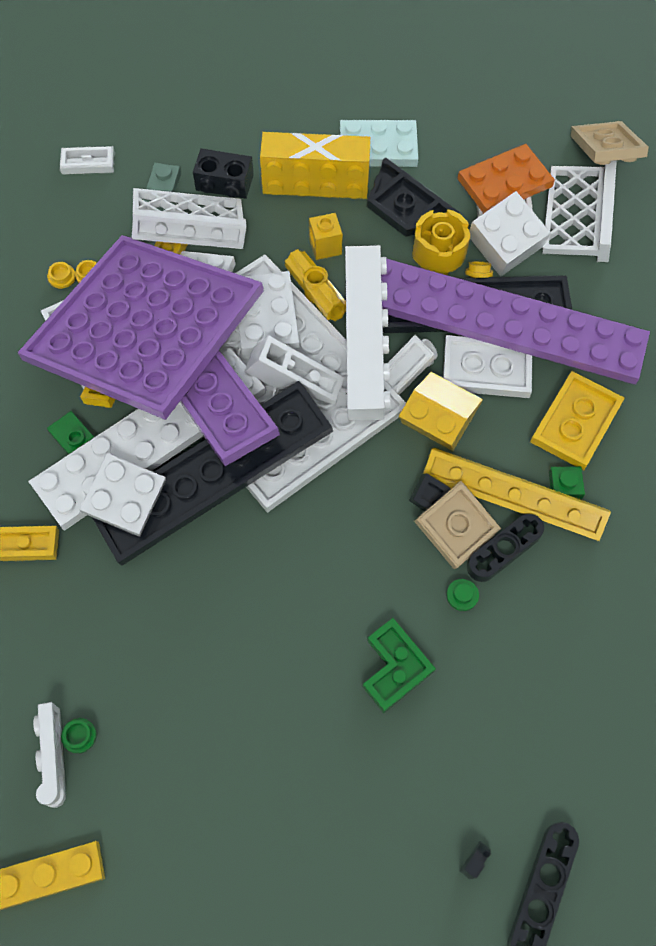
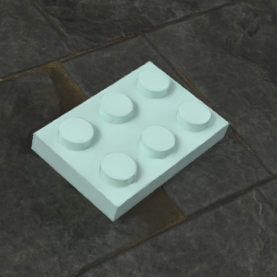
M340 120V135L371 137L369 167H381L385 157L398 167L418 166L416 120Z

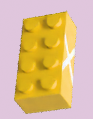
M262 132L260 164L263 194L367 199L371 137Z

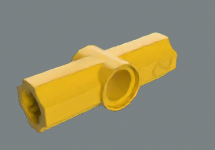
M297 249L291 252L285 260V267L302 287L305 297L318 307L327 320L335 322L343 318L346 312V300L328 280L327 271L323 267L317 266L305 251Z

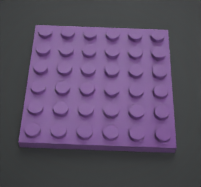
M121 235L18 351V354L27 363L166 420L263 293V284L251 278Z

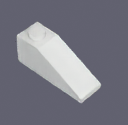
M269 335L253 348L244 371L269 386L283 390L300 381L312 398L332 404L337 400L344 379L343 376Z

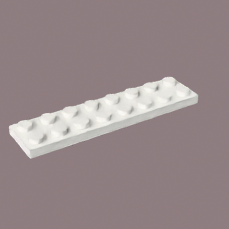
M231 348L222 353L256 400L266 394L264 385L256 377L244 372L246 365ZM180 402L166 420L137 409L28 482L65 531L87 516L81 513L79 509L107 453L153 471L203 437V434Z

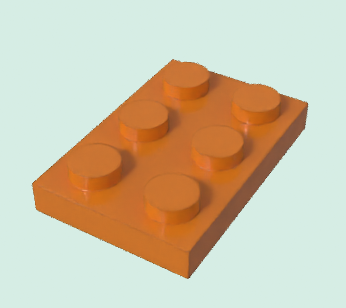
M527 144L459 171L457 178L483 214L515 191L524 200L552 188L555 181Z

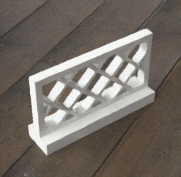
M617 160L611 161L605 167L551 166V175L555 181L553 187L549 188L545 227L549 231L552 229L543 246V254L598 256L597 262L609 261ZM556 176H568L570 180L565 184H561L556 179ZM587 176H598V180L591 185L583 179ZM578 184L584 190L575 195L569 188ZM560 194H564L569 199L562 205L554 200ZM588 194L596 199L589 206L581 200ZM576 204L582 210L573 216L566 209ZM559 214L567 219L560 226L552 221ZM589 215L595 221L586 227L579 220ZM571 225L580 230L573 237L564 231ZM557 235L565 240L561 245L549 244V240ZM586 235L593 241V246H581L577 241Z
M133 188L132 239L243 249L246 219H243L241 199ZM142 199H147V200H151V201H150V202H145V201L142 200ZM170 202H177L179 204L173 205ZM161 206L165 210L160 211L157 209V207ZM224 207L234 208V209H232V210H227V209L224 208ZM189 209L192 213L188 214L184 210ZM215 211L216 213H218V214H220V215H219V216H215V215H213V214H211V213Z

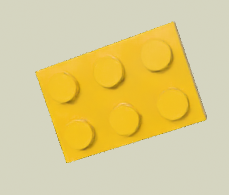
M571 371L530 443L576 467H582L584 471L625 398Z

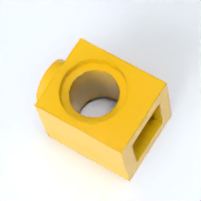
M336 213L309 218V240L315 259L319 260L342 255L343 234Z

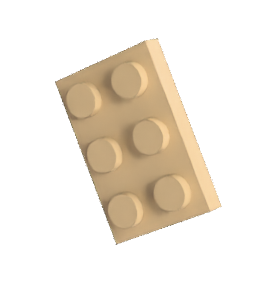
M622 121L571 126L572 139L596 164L607 165L615 160L634 162L637 158L647 157L649 146Z

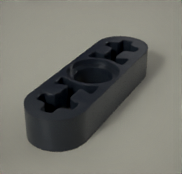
M534 514L520 516L472 554L467 565L470 577L478 582H486L492 579L539 541L544 532L543 521ZM524 525L526 527L532 525L535 528L533 533L528 532L520 540L517 536L521 534ZM503 540L509 541L514 546V553L510 555L502 554L497 548V543ZM492 554L494 560L490 562L487 571L485 569L477 570L478 561L484 563Z

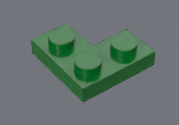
M394 618L367 638L368 643L386 663V666L367 680L362 687L381 711L385 713L433 674L436 668Z

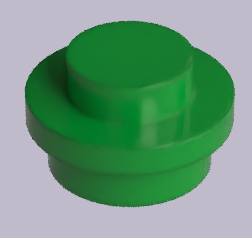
M458 579L449 585L446 597L448 603L454 609L468 611L477 604L479 591L473 582L467 579Z
M76 718L68 722L61 733V742L64 748L74 754L88 751L96 741L97 733L95 726L84 718Z

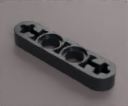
M560 822L546 829L516 914L507 946H516L517 941L526 940L529 930L521 929L523 922L530 928L541 929L540 937L537 934L531 935L529 946L547 945L579 847L578 833L571 825ZM562 830L566 832L565 839L570 841L569 846L561 847L558 857L565 858L564 864L556 858L545 856L547 851L550 854L555 853L557 841L553 839V834H559ZM545 864H551L558 870L559 880L554 886H547L540 878V870ZM535 899L542 901L547 908V916L540 923L534 922L528 915V905Z

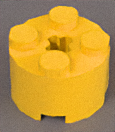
M447 209L446 213H433L434 210H431L422 215L416 223L412 252L413 259L423 269L448 275L449 272H453L461 267L466 259L470 241L469 224L461 214Z

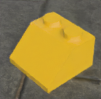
M430 372L414 389L399 414V418L402 424L454 451L483 399Z

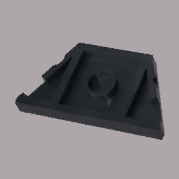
M385 157L383 159L379 175L376 176L374 181V188L367 199V207L405 237L415 234L416 223L422 215L431 210H434L433 213H446L448 209L461 214Z

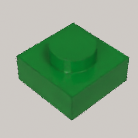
M582 467L550 468L549 480L552 490L577 499H583L585 489Z

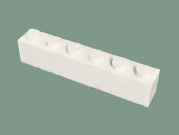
M380 245L345 246L348 420H384V410L390 409V391H384V381H390L389 363H383V354H389V336H383L382 328L388 327V309H382V300H387V283H381V275L387 274L386 257H381Z

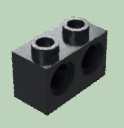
M200 148L193 170L195 190L247 199L254 175L252 156Z

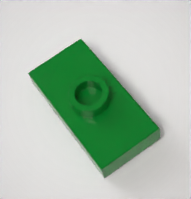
M72 411L47 427L50 435L68 455L94 438Z

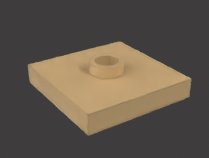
M462 481L458 482L414 520L453 569H457L474 552L501 530V527Z

